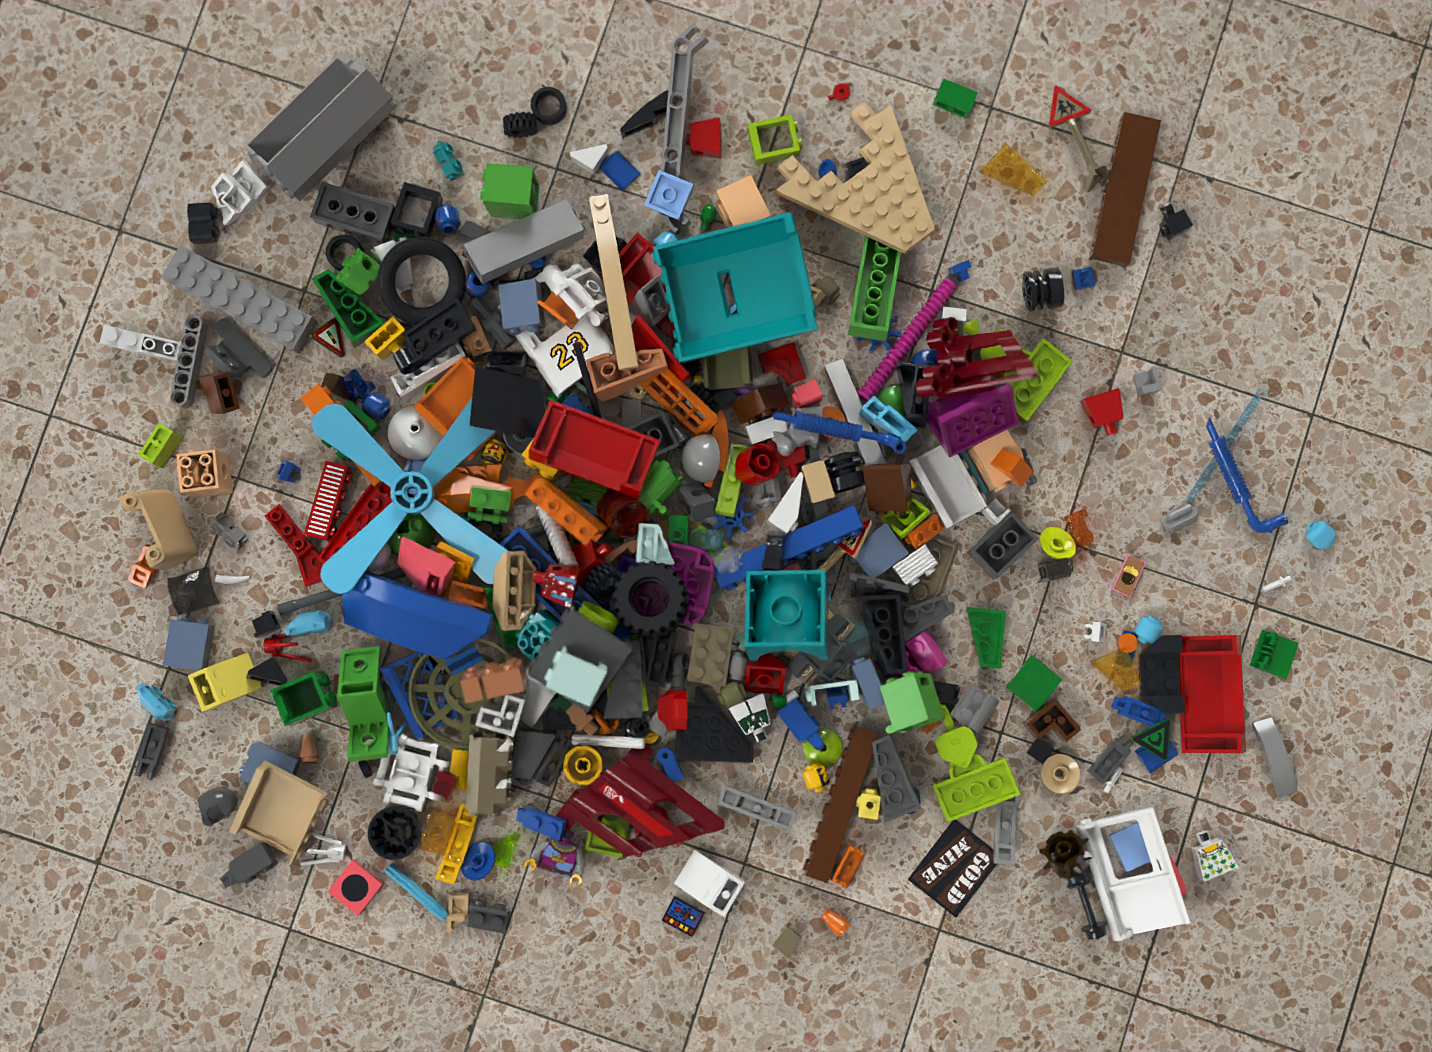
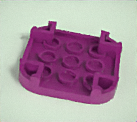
M666 541L668 550L674 560V565L667 564V566L672 567L681 576L689 595L688 612L685 613V619L680 623L692 625L699 622L708 611L716 563L713 556L707 550ZM657 582L643 584L636 590L633 596L634 608L645 617L658 616L669 604L667 589Z

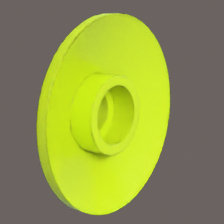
M1048 527L1040 534L1041 547L1049 556L1058 560H1068L1075 554V541L1065 530L1058 527Z

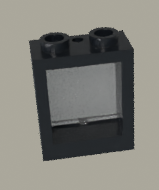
M404 182L390 221L394 232L400 235L407 233L412 235L413 238H430L435 224V211L441 206L443 200L441 193Z

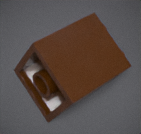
M911 463L863 465L869 511H876V515H886L887 511H894L895 515L906 514V511L912 510Z

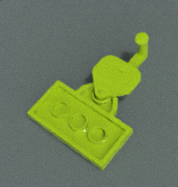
M976 320L967 322L962 326V330L968 335L982 334L978 331L979 323ZM998 329V330H996L995 332L1006 331V330H1004V329ZM1044 338L1038 342L1032 352L1022 349L1040 376L1007 382L1013 388L1017 415L1025 422L1030 419L1073 362ZM1001 345L980 350L982 360L1006 356ZM1017 371L1001 373L1002 377L1019 374Z
M941 703L940 705L945 717L943 721L948 732L941 734L937 738L936 747L941 758L951 762L949 769L950 778L934 784L933 789L947 822L1021 795L1006 757L987 764L982 756L974 753L978 743L973 731L966 726L956 728L947 705Z

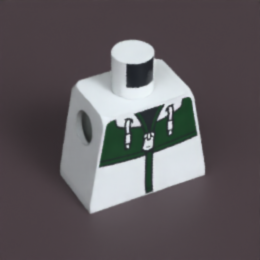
M763 693L729 708L745 735L753 732L757 742L768 738L763 727L770 725V719Z

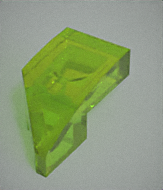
M517 832L494 844V866L507 870L518 837Z

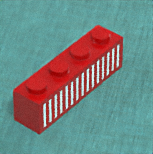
M325 461L304 535L330 541L336 533L337 528L335 525L342 515V509H340L342 501L345 502L347 498V484L351 482L353 477L351 468Z

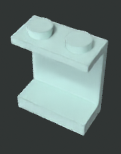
M563 646L561 652L557 651L554 656L553 662L555 664L553 668H549L544 677L547 680L546 688L590 707L607 672V665L599 663L597 667L566 653L567 648Z
M857 680L808 686V690H805L806 702H810L811 706H816L814 691L816 689L847 685L848 699L851 701L859 700Z

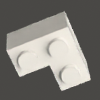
M518 692L505 695L502 706L484 701L475 726L514 737L527 694Z

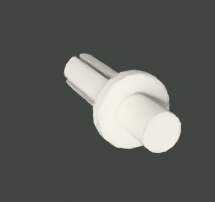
M1280 576L1279 580L1263 586V591L1266 593L1280 586L1286 587L1285 583L1292 581L1290 576L1285 578Z
M1118 767L1109 781L1105 782L1104 792L1109 793L1111 788H1116L1114 784L1123 771L1121 767Z

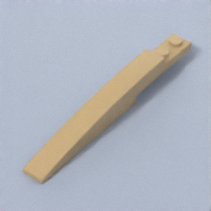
M608 194L589 197L618 369L620 371L638 368Z

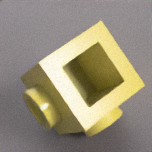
M866 788V791L862 790L861 795L857 796L856 807H859L858 817L878 820L881 794L877 793L878 790Z

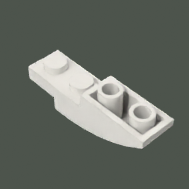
M104 325L100 344L172 361H177L181 343Z

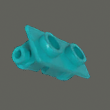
M437 141L438 145L433 147V154L439 164L446 162L441 166L446 178L453 181L457 178V174L464 176L463 166L456 159L453 147L447 142Z

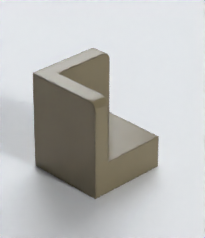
M785 924L781 930L782 933L774 942L773 947L789 958L802 940V936Z

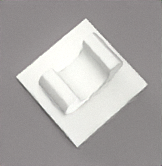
M1093 622V625L1086 624L1085 627L1091 628L1092 633L1084 635V637L1091 639L1093 642L1105 643L1107 624L1101 622Z

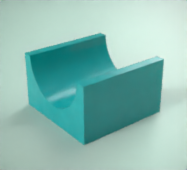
M746 571L744 647L750 661H758L761 655L776 651L805 652L817 656L820 660H828L829 585L826 571Z

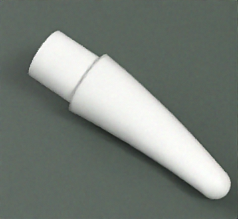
M216 575L215 582L223 584L240 583L249 580L250 576Z

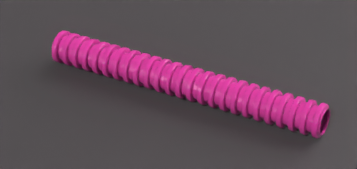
M946 278L942 280L943 283H940L939 288L935 289L936 292H933L932 297L928 298L929 302H925V306L921 308L922 311L917 313L918 316L914 317L915 320L910 322L911 325H908L907 330L903 331L904 334H901L900 339L896 340L897 344H893V348L889 350L890 353L886 354V358L883 357V362L878 364L879 367L875 368L876 371H873L871 373L872 376H869L868 381H865V386H861V390H858L857 393L864 401L868 402L873 396H876L875 393H878L879 388L883 387L882 384H885L886 379L890 378L889 374H893V369L896 370V361L900 362V360L904 359L903 356L908 354L907 351H910L911 346L915 345L914 342H917L918 337H921V332H925V328L929 326L928 323L932 322V318L936 317L935 314H938L940 312L939 309H942L943 305L946 304V300L950 299V295H953V291L957 289L954 282Z

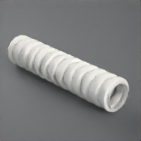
M537 505L536 511L559 564L578 566L562 526Z

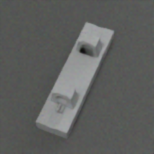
M727 785L723 786L717 802L719 805L790 832L797 816V812Z

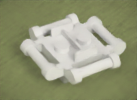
M574 264L570 269L556 272L552 275V281L555 284H560L553 292L566 302L576 313L575 316L579 320L588 315L592 325L599 326L604 320L610 318L608 310L601 314L599 313L601 308L605 306L608 308L604 282L591 267L584 270L581 265Z
M402 734L399 740L398 754H395L396 758L390 773V780H385L384 777L391 755L389 746L388 757L381 759L377 777L373 781L375 785L387 787L383 800L384 803L390 804L392 802L415 808L416 811L422 812L426 797L441 801V795L429 791L436 765L440 766L439 770L447 771L451 763L437 758L440 743L434 742L432 744L408 738V735ZM408 745L431 751V754L428 756L405 750ZM394 789L419 795V799L416 801L393 795Z

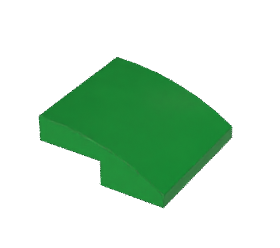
M1031 655L1006 687L1037 711L1057 688L1062 678Z

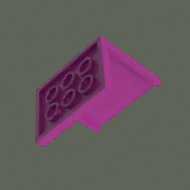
M1010 383L998 388L994 387L992 391L941 400L937 399L930 403L927 424L949 458L1019 424L1014 392Z

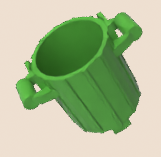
M659 456L653 460L638 501L650 511L649 513L653 517L658 511L664 517L669 516V511L662 504L681 485L684 479L681 476L677 479L678 475L665 460L660 463L661 458Z

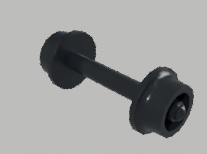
M1083 870L1082 873L1067 879V888H1077L1089 923L1083 926L1081 931L1085 933L1088 940H1099L1107 935L1105 928L1107 922H1096L1085 889V885L1090 884L1093 880L1088 877L1086 870Z

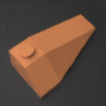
M640 350L636 352L638 368L620 371L616 354L603 353L587 359L586 363L594 393L604 402L622 395L664 370L668 365L663 350Z

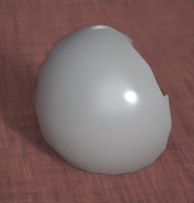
M699 434L690 439L684 446L681 458L685 472L695 481L706 483L716 477L720 464V451L716 439L711 434Z

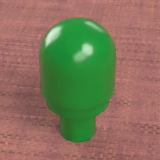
M707 204L703 207L700 215V221H702L701 230L707 231L709 224H713L717 214L715 206Z

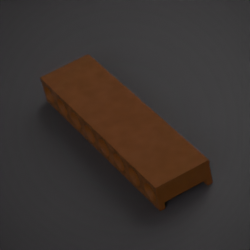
M1124 112L1121 116L1109 164L1111 171L1104 187L1088 260L1103 261L1120 265L1122 268H1126L1130 264L1161 120Z

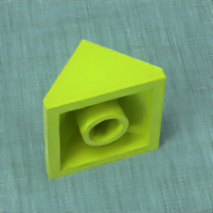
M912 497V510H908L906 514L895 515L894 511H888L880 519L884 524L887 523L900 541L931 512Z

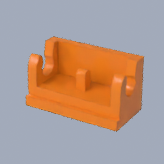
M848 844L830 877L831 881L842 885L844 888H848L866 853Z

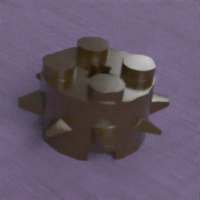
M1069 830L1067 833L1059 831L1050 835L1046 841V847L1039 851L1048 860L1043 869L1052 868V871L1059 875V878L1070 879L1082 873L1088 867V859L1093 858V854L1087 852L1084 847L1089 839L1081 840L1073 830Z

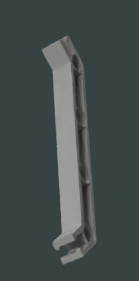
M695 23L675 39L672 47L661 171L680 179L683 177L694 54L709 42L702 33L698 40L692 44L689 40L696 33L700 32ZM687 44V50L680 52L681 45ZM676 99H683L680 106H674ZM677 152V158L672 161L669 160L670 154ZM658 212L675 234L679 235L683 231L672 223L674 218ZM683 213L681 216L684 220L682 224L689 226L691 221Z

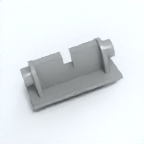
M219 513L216 519L211 517L212 530L218 535L221 534L230 548L234 547L239 551V544L243 545L248 541L247 535L238 526L233 530L230 529L235 523L226 514Z

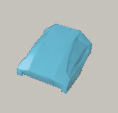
M322 610L300 613L286 627L285 632L288 636L309 635L310 632L321 633L330 631L332 618L331 615Z
M140 683L137 686L141 705L155 719L171 721L175 717L174 711L177 709V706L168 698L163 700L161 698L163 693L159 688L154 685L149 686L147 683Z

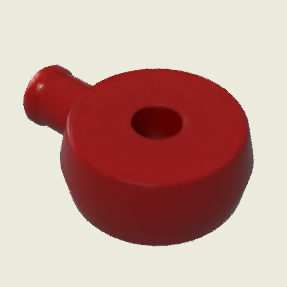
M844 83L837 84L833 89V94L828 95L829 101L834 99L838 101L847 100L851 93L849 86Z

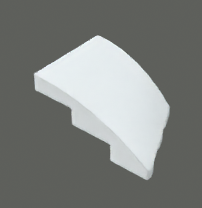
M241 161L231 175L222 173L211 186L217 200L218 209H221L224 218L223 224L229 226L240 218L270 188L246 161Z

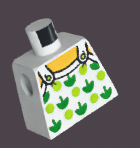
M1208 831L1196 834L1200 845L1192 847L1191 851L1198 879L1205 882L1239 868L1221 839L1214 838L1211 840Z

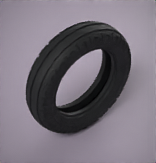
M414 237L399 242L387 252L378 270L377 285L380 297L387 309L400 320L416 325L455 298H459L462 302L466 290V274L460 258L448 245L433 238ZM429 255L435 257L443 263L447 270L449 284L446 294L438 303L424 308L411 306L405 303L396 291L395 277L397 270L405 260L412 256Z

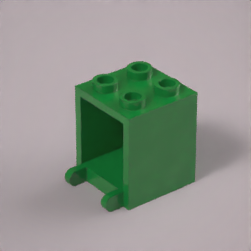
M314 671L270 690V696L275 701L281 716L280 721L284 726L299 724L337 708L336 703L338 699L336 694L331 692L329 687L331 681L327 674Z

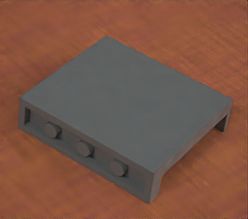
M572 606L570 610L566 609L560 618L562 621L559 626L555 625L549 634L551 637L548 642L544 641L538 649L539 655L536 658L533 656L528 663V675L546 686L547 680L544 677L548 669L553 668L555 664L553 662L554 656L557 651L561 652L563 646L567 648L566 653L597 667L599 663L607 665V672L590 707L558 693L588 712L631 652L632 643L626 639L625 641L620 640L575 611V606Z

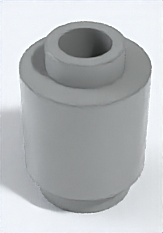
M734 652V656L730 655L727 672L729 674L728 679L744 680L747 662L749 661V658H745L746 654Z

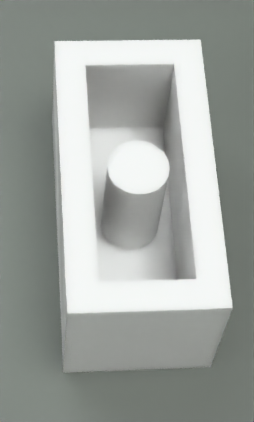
M943 307L941 319L954 317L957 323H965L967 309Z

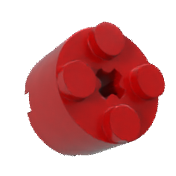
M758 443L740 452L735 461L736 477L750 486H759L774 478L780 470V460L776 458L775 450L768 444Z

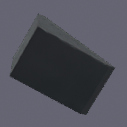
M274 657L250 669L246 677L247 679L276 686L283 685L288 680Z

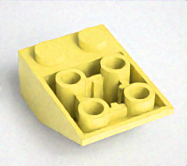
M249 652L188 675L202 712L211 711L263 688L261 682L246 678L248 671L254 668Z

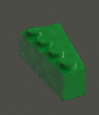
M329 269L312 278L314 285L354 348L364 343L366 339L385 324L357 295L339 282Z

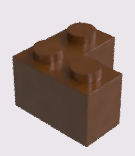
M782 383L757 388L733 402L732 406L740 424L749 423L751 425L759 422V417L761 416L764 418L771 415L772 412H783L784 407L789 405L790 402Z
M1057 699L1049 700L1022 723L1036 739H1040L1052 729L1061 741L1067 742L1082 730Z

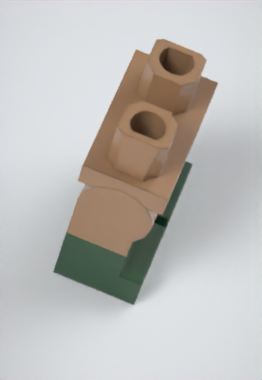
M561 695L551 704L556 710L562 708L570 716L571 722L578 725L576 729L579 732L583 729L591 736L600 727L593 720L592 712L589 714V711L586 712Z

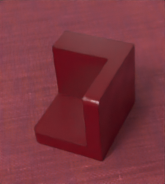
M441 769L438 770L436 775L437 780L432 792L449 800L459 776Z

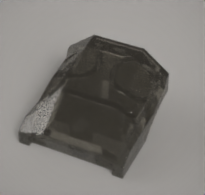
M209 567L167 578L169 594L178 615L220 604L211 581Z

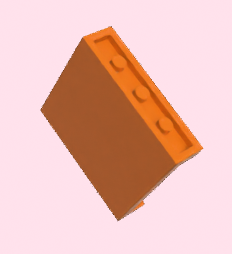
M462 357L413 407L443 436L472 398L474 367L476 364L469 357L466 359ZM498 431L472 452L467 459L470 461Z
M536 479L524 494L584 545H587L590 540L597 543L609 528L551 479Z

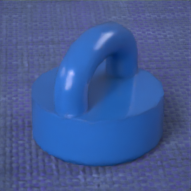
M826 159L820 164V176L823 177L830 171L837 175L836 163L832 160Z
M546 256L528 264L531 268L540 270L546 265Z

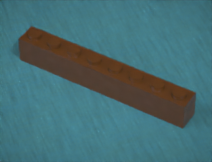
M857 726L854 729H850L847 740H850L848 748L844 747L841 754L843 759L842 765L837 766L834 775L837 777L835 785L831 784L828 795L831 796L829 803L825 802L822 814H824L823 821L818 822L815 831L818 833L816 841L812 840L809 851L812 852L810 859L806 858L803 865L805 876L828 884L873 752L872 742L877 740L879 734Z

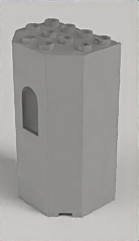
M341 52L244 146L248 151L246 155L291 199L295 197L298 201H301L397 105L367 68L356 61L354 62Z

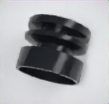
M1059 268L1044 269L1042 277L1038 270H1034L1033 274L1030 271L1023 273L1022 293L1029 312L1035 311L1036 308L1042 310L1044 301L1049 309L1063 306L1064 284Z
M860 451L839 453L824 461L826 468L831 467V469L827 470L828 475H834V478L830 480L834 494L865 485L863 470L856 471V468L862 465L863 461H853L861 456Z

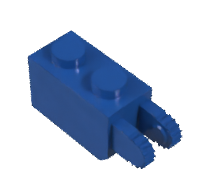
M794 699L777 712L799 743L809 741L815 750L824 748V743L818 735L820 723L814 716L809 717L806 713L809 709L802 700L798 703Z

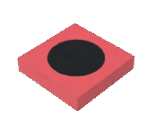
M353 859L328 892L358 916L384 883Z

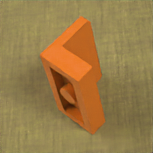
M554 292L550 294L544 303L541 300L537 302L571 330L579 321L575 316L576 313Z

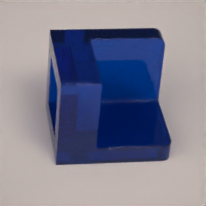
M356 369L351 370L341 379L352 398L364 399L376 388L372 381H364Z

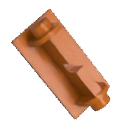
M935 513L910 531L904 540L908 545L912 544L914 549L918 550L943 531L944 527Z

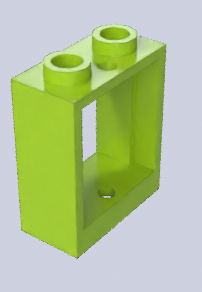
M792 114L748 124L747 130L755 166L788 159L792 155L794 157L799 156L802 142L801 138H797L798 124L796 120L793 121ZM788 124L793 147L762 154L757 131Z

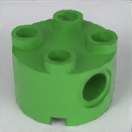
M358 248L352 257L347 256L342 263L344 268L337 274L336 279L353 292L361 295L370 287L369 282L371 280L374 282L380 264Z

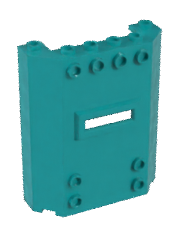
M791 212L653 247L652 259L654 264H657L662 269L660 279L662 284L666 286L667 292H664L666 303L670 304L669 318L671 323L674 322L675 330H673V336L675 341H678L675 343L676 348L673 349L676 359H679L680 363L819 330L816 320L817 312L798 230H796L794 216ZM725 273L730 275L738 313L732 315L729 313L721 274Z

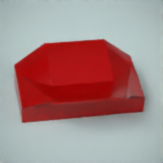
M686 690L666 691L664 695L658 697V719L665 724L666 730H686Z

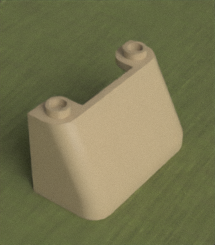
M161 488L130 492L119 497L125 510L129 512L142 510L156 544L150 546L145 553L150 568L166 571L196 556L197 545L172 491Z

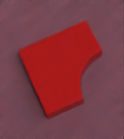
M794 343L758 354L763 372L780 375L784 378L787 385L806 379Z
M316 548L312 549L301 559H298L296 556L305 587L323 582L321 579V569L324 564L316 560L320 555Z

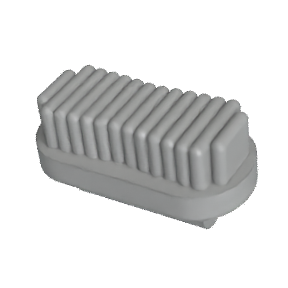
M1187 504L1164 515L1161 519L1162 526L1166 529L1167 533L1173 534L1175 531L1177 532L1183 527L1197 522L1198 510L1193 505Z

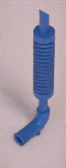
M797 411L794 416L779 412L773 415L774 420L792 423L794 429L842 439L845 438L859 442L861 438L875 440L880 444L890 446L899 454L903 453L906 449V445L900 440V436L896 437L883 432L878 434L864 431L863 426L859 424H851L840 420L836 421L835 419Z
M1209 417L1206 423V428L1212 439L1208 442L1209 447L1212 448L1211 451L1215 455L1214 458L1218 462L1217 464L1221 469L1220 471L1226 480L1227 486H1230L1229 490L1233 493L1232 497H1234L1235 503H1241L1248 518L1249 526L1258 533H1273V530L1288 524L1284 513L1260 521L1258 516H1255L1248 501L1252 498V495L1248 491L1249 489L1246 488V482L1243 481L1244 478L1240 474L1241 471L1237 467L1235 458L1232 457L1231 450H1228L1230 447L1228 443H1225V436L1219 437Z

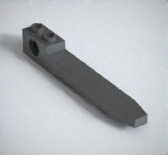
M818 444L816 448L808 445L809 464L820 461ZM823 500L813 503L815 522L829 516L827 501ZM833 543L827 545L826 549L819 553L813 551L808 554L807 563H811V570H817V561L825 562L834 553ZM835 564L826 572L828 585L837 583Z

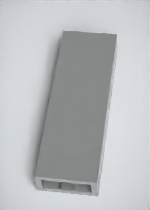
M565 199L464 244V254L480 282L484 284L583 239L585 226L581 220L577 219L574 207L569 205Z

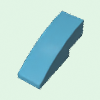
M875 396L861 407L859 415L883 433L896 437L900 436V440L904 443L918 431L890 405L886 407Z

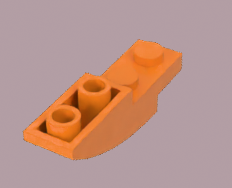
M719 410L717 415L719 420L715 423L713 432L708 434H711L718 443L720 464L717 472L724 474L728 458L729 439L724 413ZM715 477L713 480L704 483V487L711 490Z

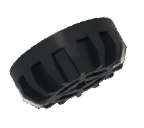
M398 805L387 807L379 811L369 824V844L373 851L382 858L388 860L403 859L418 848L423 836L422 823L419 822L418 815L407 807ZM401 818L407 822L403 825L402 823H395L393 819ZM408 824L411 828L409 839L406 837V826ZM399 829L398 835L394 836L392 834L394 830ZM389 841L397 842L399 845H393Z

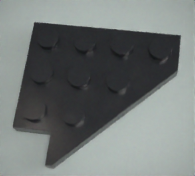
M696 686L695 702H687L686 730H676L675 761L753 763V742L700 686Z

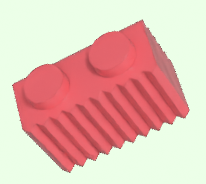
M813 379L809 383L806 382L802 386L799 385L798 388L795 387L794 393L790 397L795 408H803L819 403L822 399V393L816 380Z

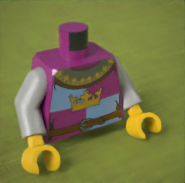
M565 829L563 839L560 841L553 838L545 839L535 847L529 860L525 862L523 870L527 865H530L532 867L530 874H532L537 867L570 878V887H572L574 881L579 882L578 889L581 888V878L585 864L578 845L571 843L574 832Z

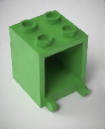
M910 671L904 673L903 678L888 679L885 685L880 686L892 724L886 727L888 734L895 732L905 733L945 719L931 674H923L922 671L916 673Z

